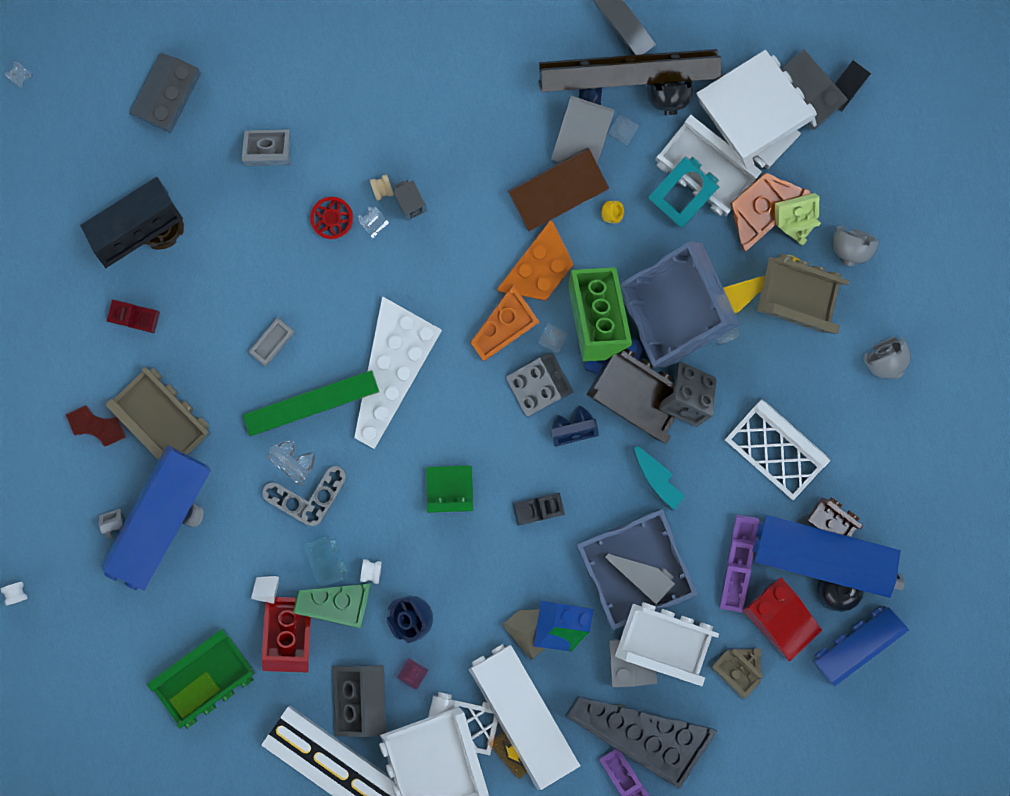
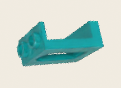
M685 156L648 197L681 228L690 221L716 190L720 188L717 184L719 180L711 172L707 174L700 169L702 164L693 156L690 159ZM696 172L703 179V187L685 209L680 212L664 197L686 173Z

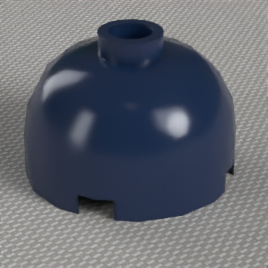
M412 595L404 596L394 600L388 607L390 616L387 617V623L390 631L397 639H403L407 641L405 643H411L422 639L430 631L433 624V613L431 607L422 598Z

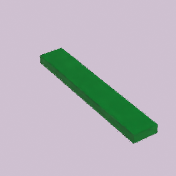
M371 370L243 414L249 436L252 437L377 394L380 391L374 373Z

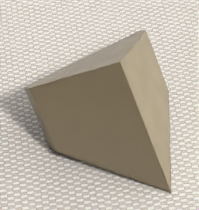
M540 609L519 610L502 624L530 660L545 649L533 646Z

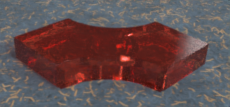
M87 405L65 415L74 436L82 434L93 435L103 443L104 447L127 438L117 417L109 419L100 418L93 414Z

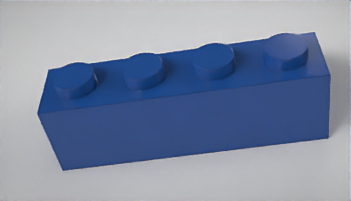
M877 607L870 613L872 617L865 622L863 620L858 621L851 627L853 629L852 632L848 635L841 634L833 641L834 645L828 650L824 647L815 654L816 659L812 662L829 684L836 686L909 631L908 627L889 607Z

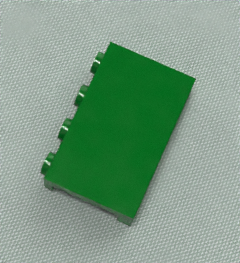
M221 629L146 685L159 697L178 725L176 726L179 729L183 726L188 729L198 722L195 717L202 712L206 716L217 708L215 703L221 698L225 702L235 694L233 690L241 685L244 688L254 680L252 676L256 672L226 630Z

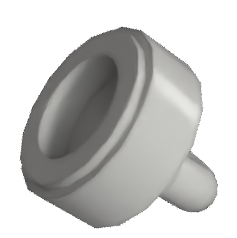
M193 503L182 524L197 527L204 516L203 508Z

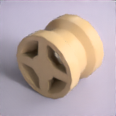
M387 174L382 175L377 180L374 178L370 179L377 201L381 200L384 196H394Z

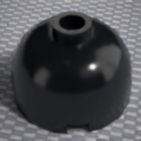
M692 81L647 84L650 103L657 110L664 111V115L678 114V110L684 109L692 99Z
M820 580L817 587L822 603L831 610L838 612L850 611L858 606L864 594V591Z

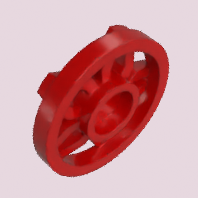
M325 197L319 200L312 208L310 221L314 231L319 236L334 240L343 237L349 232L353 224V213L350 206L344 200L338 197ZM332 201L329 205V209H327L324 206H320L324 202ZM337 201V209H332L333 205ZM341 204L347 208L349 213L343 211L339 213ZM317 209L324 210L325 212L321 215ZM315 213L319 218H322L317 225L314 222ZM343 215L349 217L348 219L341 220ZM349 222L346 229L342 232V226L339 223ZM322 223L326 225L324 228L318 230ZM330 227V231L333 235H326L322 232L328 230V228ZM333 227H338L339 234H336Z

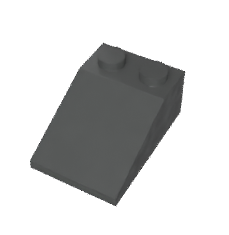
M805 49L781 69L782 72L787 71L790 75L793 87H799L802 91L805 103L807 105L810 103L817 113L815 116L817 125L814 127L811 122L807 123L812 130L817 129L849 100Z

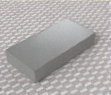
M277 317L248 352L267 367L295 334V331Z

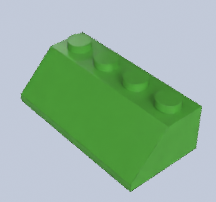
M616 267L571 270L568 289L582 361L606 360L630 347L632 341Z

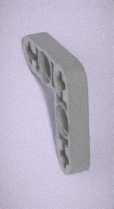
M338 466L329 468L309 501L277 483L267 484L263 489V497L270 504L304 524L317 526L322 522L346 481V472ZM339 470L342 480H336L333 484L334 487H337L336 491L334 492L330 487L323 486L325 481L330 484L332 480L330 473H336ZM274 487H277V493L284 496V492L288 493L283 499L282 506L278 504L281 501L279 498H269L270 494L267 492L269 488L274 489ZM321 490H328L331 494V498L327 503H322L318 499V493ZM290 498H296L299 501V508L296 511H290L287 508L286 503ZM313 501L325 507L323 512L321 509L317 511L316 516L319 517L317 521H308L309 516H307V512H313L316 506H312Z

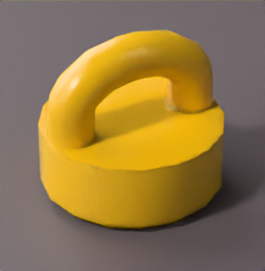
M606 201L601 211L603 221L619 223L624 216L623 204L620 201Z

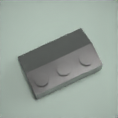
M160 53L130 114L171 134L201 72L197 67L178 58Z
M383 665L332 667L335 736L372 737L385 734Z

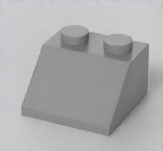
M621 639L609 640L612 687L657 684V671L615 657Z

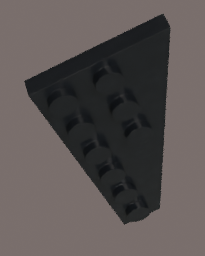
M581 696L576 697L565 714L570 720L678 789L681 788L717 730Z

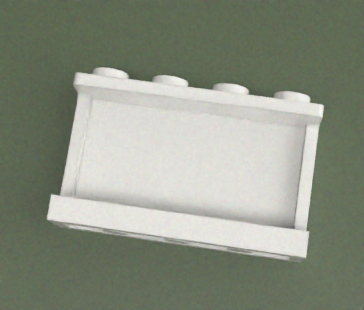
M692 115L687 118L684 125L655 159L658 162L657 167L666 174L668 172L671 173L685 156L689 159L692 156L702 164L700 169L706 174L711 172L719 180L717 184L720 188L716 190L707 202L711 205L710 209L719 216L723 214L725 217L732 210L730 203L748 188L762 172L755 165L746 169L730 145ZM696 172L686 173L677 182L684 188L688 186L692 189L694 197L703 187V179Z
M644 602L642 606L633 604L615 657L703 686L705 677L700 676L699 673L712 636L718 638L719 633L712 631L713 626L700 622L699 626L694 625V620L681 615L680 620L674 618L675 613L662 609L661 613L655 611L656 606Z

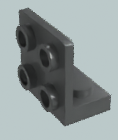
M553 352L539 357L506 377L527 417L574 393Z
M679 361L676 364L674 391L660 402L659 410L698 427L713 416L716 378Z

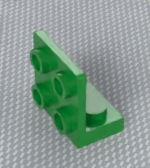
M472 466L426 468L427 513L474 511Z

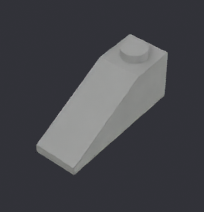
M611 554L605 555V558L655 604L675 584L671 581L674 577L665 568L660 571L656 567Z

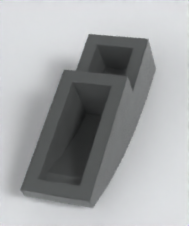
M623 0L593 1L617 37L621 38L632 55H642L656 45Z

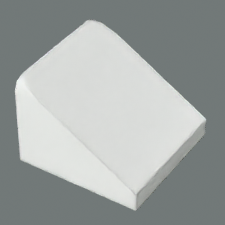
M257 577L251 599L274 604L279 577Z

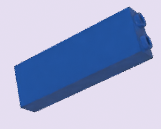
M167 445L101 564L105 576L115 581L117 578L125 581L124 584L133 590L139 588L145 591L211 472L208 465Z
M766 515L764 523H759L756 536L760 537V539H755L752 551L756 553V563L876 595L891 597L896 584L901 550Z

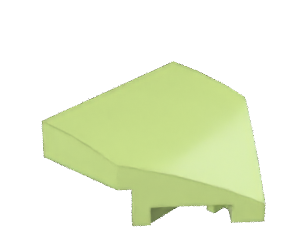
M816 193L775 203L776 225L798 243L804 245L807 241L806 236L814 227L821 224L817 220L819 217L820 197Z

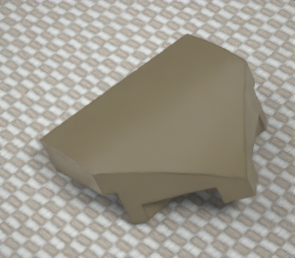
M761 649L726 650L710 668L744 700L757 687L760 679L763 678L760 661Z

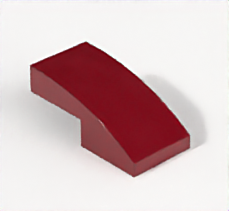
M112 299L107 322L154 334L160 311Z

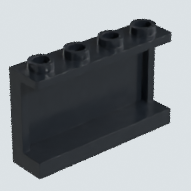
M158 177L150 180L80 225L94 254L105 269L183 220L180 212L169 197L168 191Z

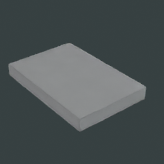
M571 96L551 160L562 162L589 148L598 164L615 110Z

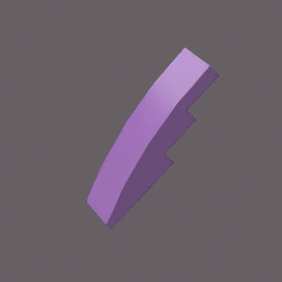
M736 514L720 609L743 612L754 554L752 551L759 526V518Z
M614 749L599 759L621 796H649L622 752Z

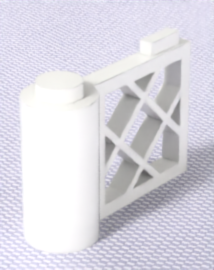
M438 692V696L433 695L428 718L459 706L468 708L473 716L467 719V724L475 719L481 728L480 731L471 736L472 740L482 733L488 739L486 749L478 748L474 744L476 753L490 755L498 720L493 715L492 723L483 727L477 718L484 712L493 713L488 703L483 702L482 706L457 701L451 699V694ZM472 709L479 710L480 712L475 714ZM490 728V733L488 735L486 730Z

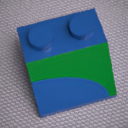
M541 600L533 646L572 652L590 632L594 609Z

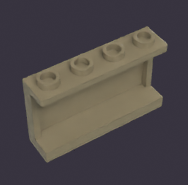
M780 254L779 258L769 257L757 311L822 333L838 334L840 325L831 323L839 286L848 285L849 280L841 278L842 274L831 271L826 273V269L823 267H809V262L796 260L795 262L792 256Z
M144 367L142 372L114 399L111 398L105 405L158 460L167 445L189 455L211 434L207 429L210 425L201 416L197 419L191 413L194 410L192 406L185 400L181 402L176 397L178 392L170 384L165 386L160 381L162 376L155 368L149 369Z

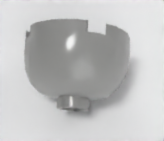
M837 226L833 235L832 246L836 255L842 258L841 262L848 266H854L855 263L863 264L874 256L880 243L879 240L875 241L876 237L853 228L852 231L848 232L845 231L846 226Z
M896 337L883 340L873 346L875 351L870 355L868 351L865 353L863 359L873 375L883 379L900 378L911 361V353L903 337H901V340H898Z

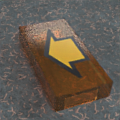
M504 731L488 744L518 780L527 773L526 768Z

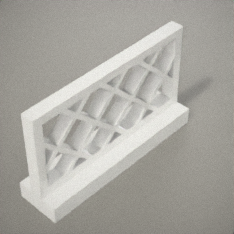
M762 398L725 439L726 442L793 501L830 462V458ZM755 412L763 418V428L750 429L749 419ZM766 422L772 427L766 428ZM747 423V429H741ZM776 430L780 433L781 443L767 444L766 431ZM764 431V444L751 445L750 432ZM738 432H747L748 445H738L732 438ZM783 437L790 443H783ZM781 446L782 459L768 460L767 447ZM783 446H794L797 448L798 458L784 459ZM765 447V460L753 459L751 457V448ZM742 448H748L749 454ZM800 452L807 458H800ZM798 461L799 474L785 475L784 462ZM801 461H811L817 468L811 474H801ZM782 462V475H771L768 471V463ZM759 463H766V469ZM801 477H808V478L802 483V478H801ZM783 478V484L777 479ZM785 478H799V488L794 493L786 488Z

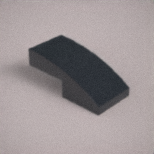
M852 60L835 83L849 99L838 109L840 112L844 110L871 74L854 60Z
M560 493L512 504L517 526L565 515Z

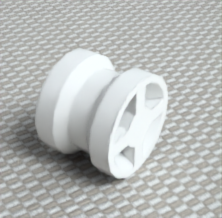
M363 559L360 582L369 580L373 581L374 584H379L382 562L371 563L369 560Z
M23 581L0 588L1 593L6 598L4 601L5 606L28 599L22 589L24 587Z

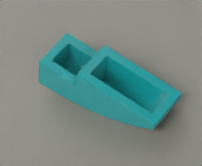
M636 446L633 451L644 478L657 496L671 510H675L685 495L668 482L673 474L639 446Z

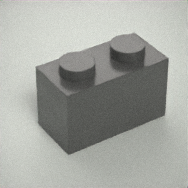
M404 180L395 185L396 189L393 190V193L407 221L427 211L426 204L413 180L410 182Z

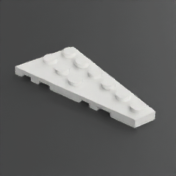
M383 296L368 371L372 370L380 392L362 398L354 437L373 449L378 445L442 332L440 328Z

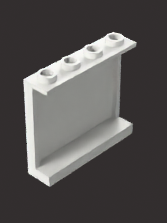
M766 50L696 93L701 107L746 169L754 165V156L805 124L811 122L814 127L817 125L815 120L817 113L810 103L808 105L805 103L802 91L799 87H793L790 75L787 71H781L778 59L774 55L770 56Z
M459 707L380 735L383 742L379 744L383 757L387 756L389 761L386 769L389 777L394 778L396 784L392 786L395 796H489L465 714Z

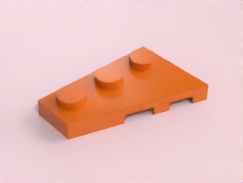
M514 285L510 287L470 341L483 361L539 323V320Z

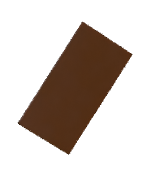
M587 148L511 188L508 192L527 229L531 231L610 188L590 149Z

